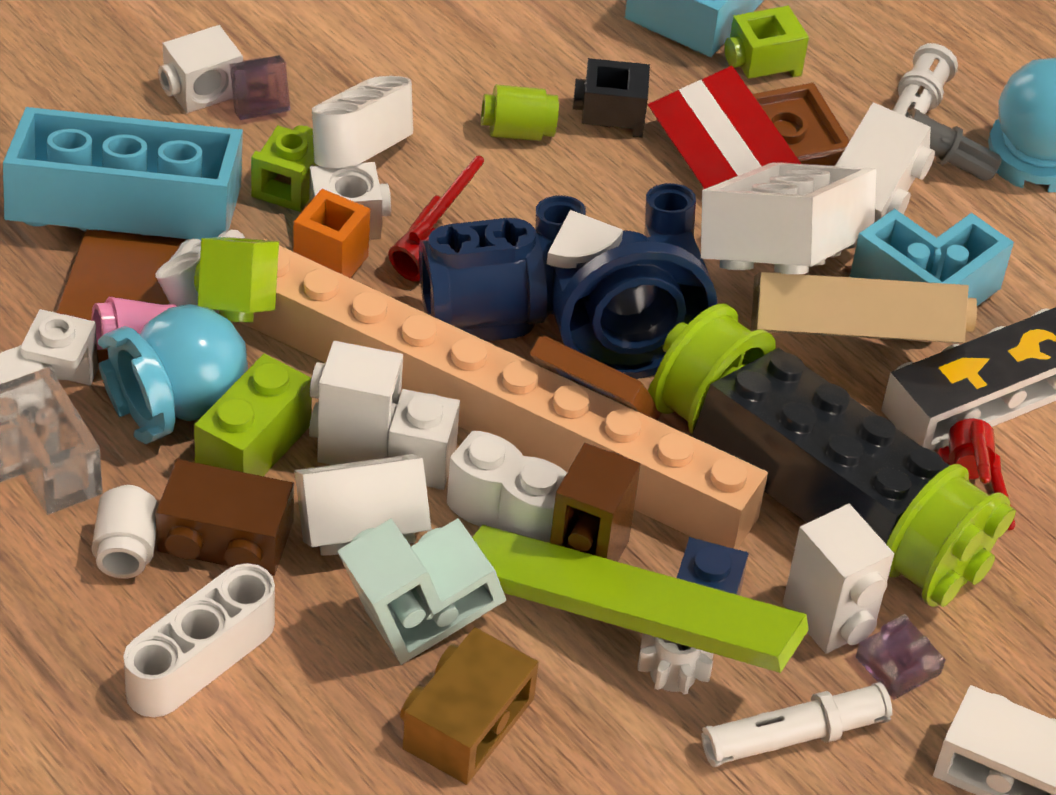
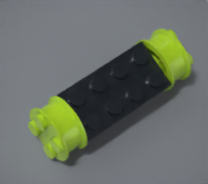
M722 303L711 306L696 316L688 325L682 322L670 331L663 345V350L666 354L648 388V392L652 396L659 412L664 414L676 412L688 421L692 437L767 471L768 476L764 492L807 523L850 503L893 551L894 557L889 577L903 575L923 589L922 599L929 606L935 607L940 605L945 607L953 600L964 584L969 581L976 585L987 575L995 561V555L990 551L997 539L1009 528L1016 514V510L1010 506V500L1006 495L1000 492L988 495L969 482V472L965 467L960 464L948 465L939 454L922 447L896 429L890 420L874 414L858 403L842 387L829 383L806 367L797 356L786 353L780 348L776 349L775 339L772 334L762 329L755 331L747 329L738 322L736 310L728 304Z

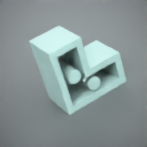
M391 518L376 528L362 531L354 537L351 543L337 551L366 613L401 665L507 601L495 569L459 518L442 528L430 530L412 546H410Z

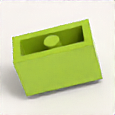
M264 353L194 424L195 463L264 476L310 427L312 416L310 385L312 378Z

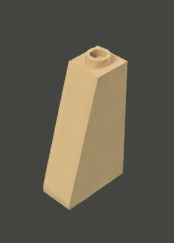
M760 272L754 276L751 331L762 329L773 333L965 343L966 332H974L977 300L976 298H968L969 285Z

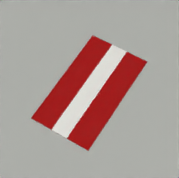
M733 66L727 67L647 104L704 189L772 162L801 164Z

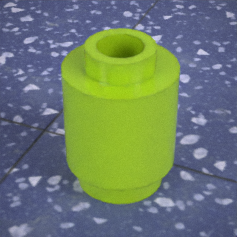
M495 84L492 95H483L481 125L490 126L491 137L541 141L543 136L554 137L559 114L558 95L546 94V90L542 88Z

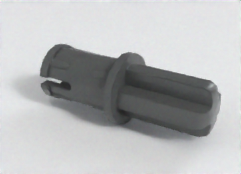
M915 108L911 109L909 112V116L912 117L911 119L931 127L930 149L935 151L937 163L945 165L949 162L981 180H991L995 176L1002 160L999 154L963 136L962 128L958 126L950 128Z

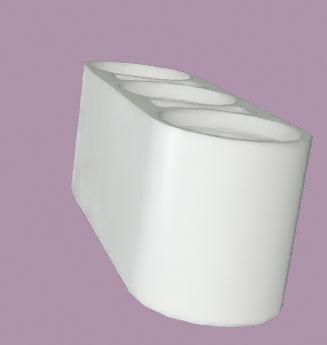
M401 76L373 77L312 108L315 164L326 168L355 166L413 134L411 79Z
M248 563L235 565L224 571L133 639L126 647L123 656L126 698L132 710L147 717H160L173 712L264 642L272 634L275 625V584L272 575L259 565Z

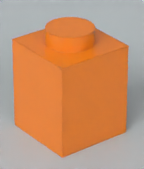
M321 189L294 221L293 252L351 278L369 256L370 208Z

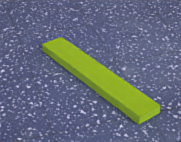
M482 524L472 537L495 569L503 592L506 594L778 673L782 672L809 630L805 613Z

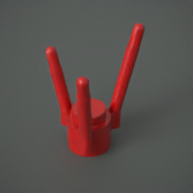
M482 156L474 157L442 197L434 196L406 234L389 249L388 256L393 268L405 279L413 282L420 280V241L429 240V235L435 230L433 226L484 164Z
M969 418L956 422L948 433L949 446L939 448L937 454L950 466L960 464L965 467L969 472V479H979L983 484L991 481L994 493L1000 492L1008 497L1001 472V458L995 453L994 429L989 423L981 419ZM1014 519L1007 530H1013L1015 528Z

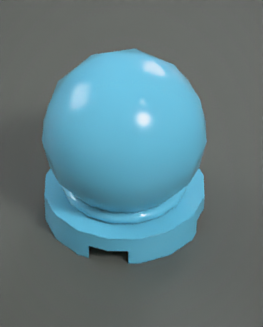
M1056 58L1032 60L1010 76L999 98V118L994 122L988 144L989 149L999 154L1002 159L997 170L999 176L1017 187L1023 188L1024 181L1035 184L1049 185L1048 192H1056Z
M188 304L168 308L145 324L140 335L135 329L123 326L104 334L98 339V345L108 350L109 359L98 363L106 392L119 418L129 413L140 427L134 431L133 436L144 444L151 443L172 433L175 418L186 421L200 419L248 370L245 341L231 321L212 309Z

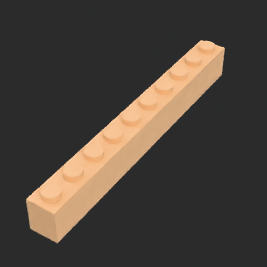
M280 245L275 310L255 312L253 322H240L324 363L327 361L333 341L403 354L401 392L402 389L460 400L459 427L469 432L483 431L497 435L513 444L523 456L547 460L561 467L566 472L570 469L584 442L607 451L616 452L623 457L639 462L641 466L634 510L692 538L738 549L759 518L768 476L767 471Z

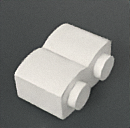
M472 431L450 456L447 504L455 514L474 525L481 527L483 524L550 543L556 491L567 472L547 460L523 456L513 444L497 435L483 431Z

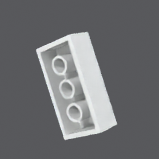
M772 162L702 190L701 258L720 260V268L727 270H750L754 268V262L774 264V272L808 273L809 266L823 265L826 258L840 256L841 250L855 248L859 233L874 223L876 169Z

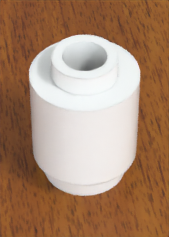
M123 485L112 488L103 493L99 499L92 553L96 558L97 567L103 573L115 578H132L140 575L144 571L145 565L153 558L156 539V510L159 503L153 495L138 486Z

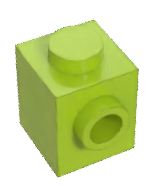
M236 237L201 238L200 261L194 273V285L198 292V306L219 310V314L231 322H253L255 312L275 310L279 241Z

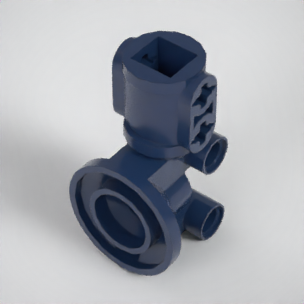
M664 183L649 189L646 194L644 235L635 231L625 230L618 247L610 249L588 262L577 263L576 268H560L547 264L548 252L569 211L572 210L586 216V207L574 197L555 195L541 200L536 206L535 228L527 221L518 218H500L440 226L431 232L429 240H421L419 244V274L424 313L484 341L525 336L532 331L536 323H544L546 317L554 314L565 346L634 379L656 375L658 367L666 354L663 350V345L670 331L679 323L684 322L688 325L704 310L717 304L714 285L694 239L696 195L686 186L675 183Z

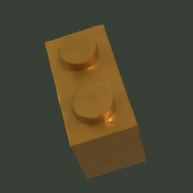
M474 627L459 646L451 644L444 651L437 664L434 677L425 688L421 686L415 687L405 700L400 713V719L404 721L403 750L467 785L534 700L539 661Z

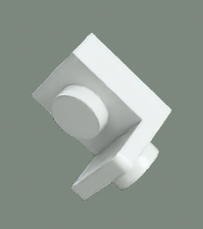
M40 309L21 345L22 357L51 364L59 380H69L91 385L98 371L95 321Z

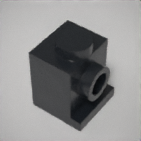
M588 58L586 79H575L573 110H583L582 124L633 129L632 137L643 138L648 102L650 64Z

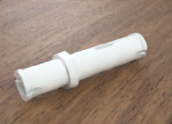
M881 682L833 696L828 691L813 694L810 702L761 713L713 727H703L704 733L701 735L702 744L710 765L717 767L721 766L722 763L775 751L783 747L821 738L825 743L839 740L844 731L879 722L891 721L890 716L893 713L888 691Z

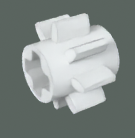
M643 633L642 649L640 650L637 668L638 671L642 672L650 671L656 690L662 688L670 692L681 691L683 694H688L689 688L696 679L703 682L710 680L713 653Z

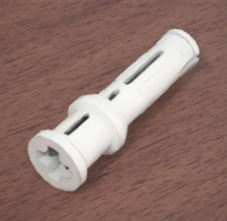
M927 43L916 50L913 56L912 70L906 72L899 81V99L893 111L909 116L908 108H915L926 114L927 111L935 109L943 99L944 84L955 76L958 69L957 58L945 46ZM938 59L939 63L934 72L929 70L933 61ZM920 86L925 87L922 94L918 95L917 91Z

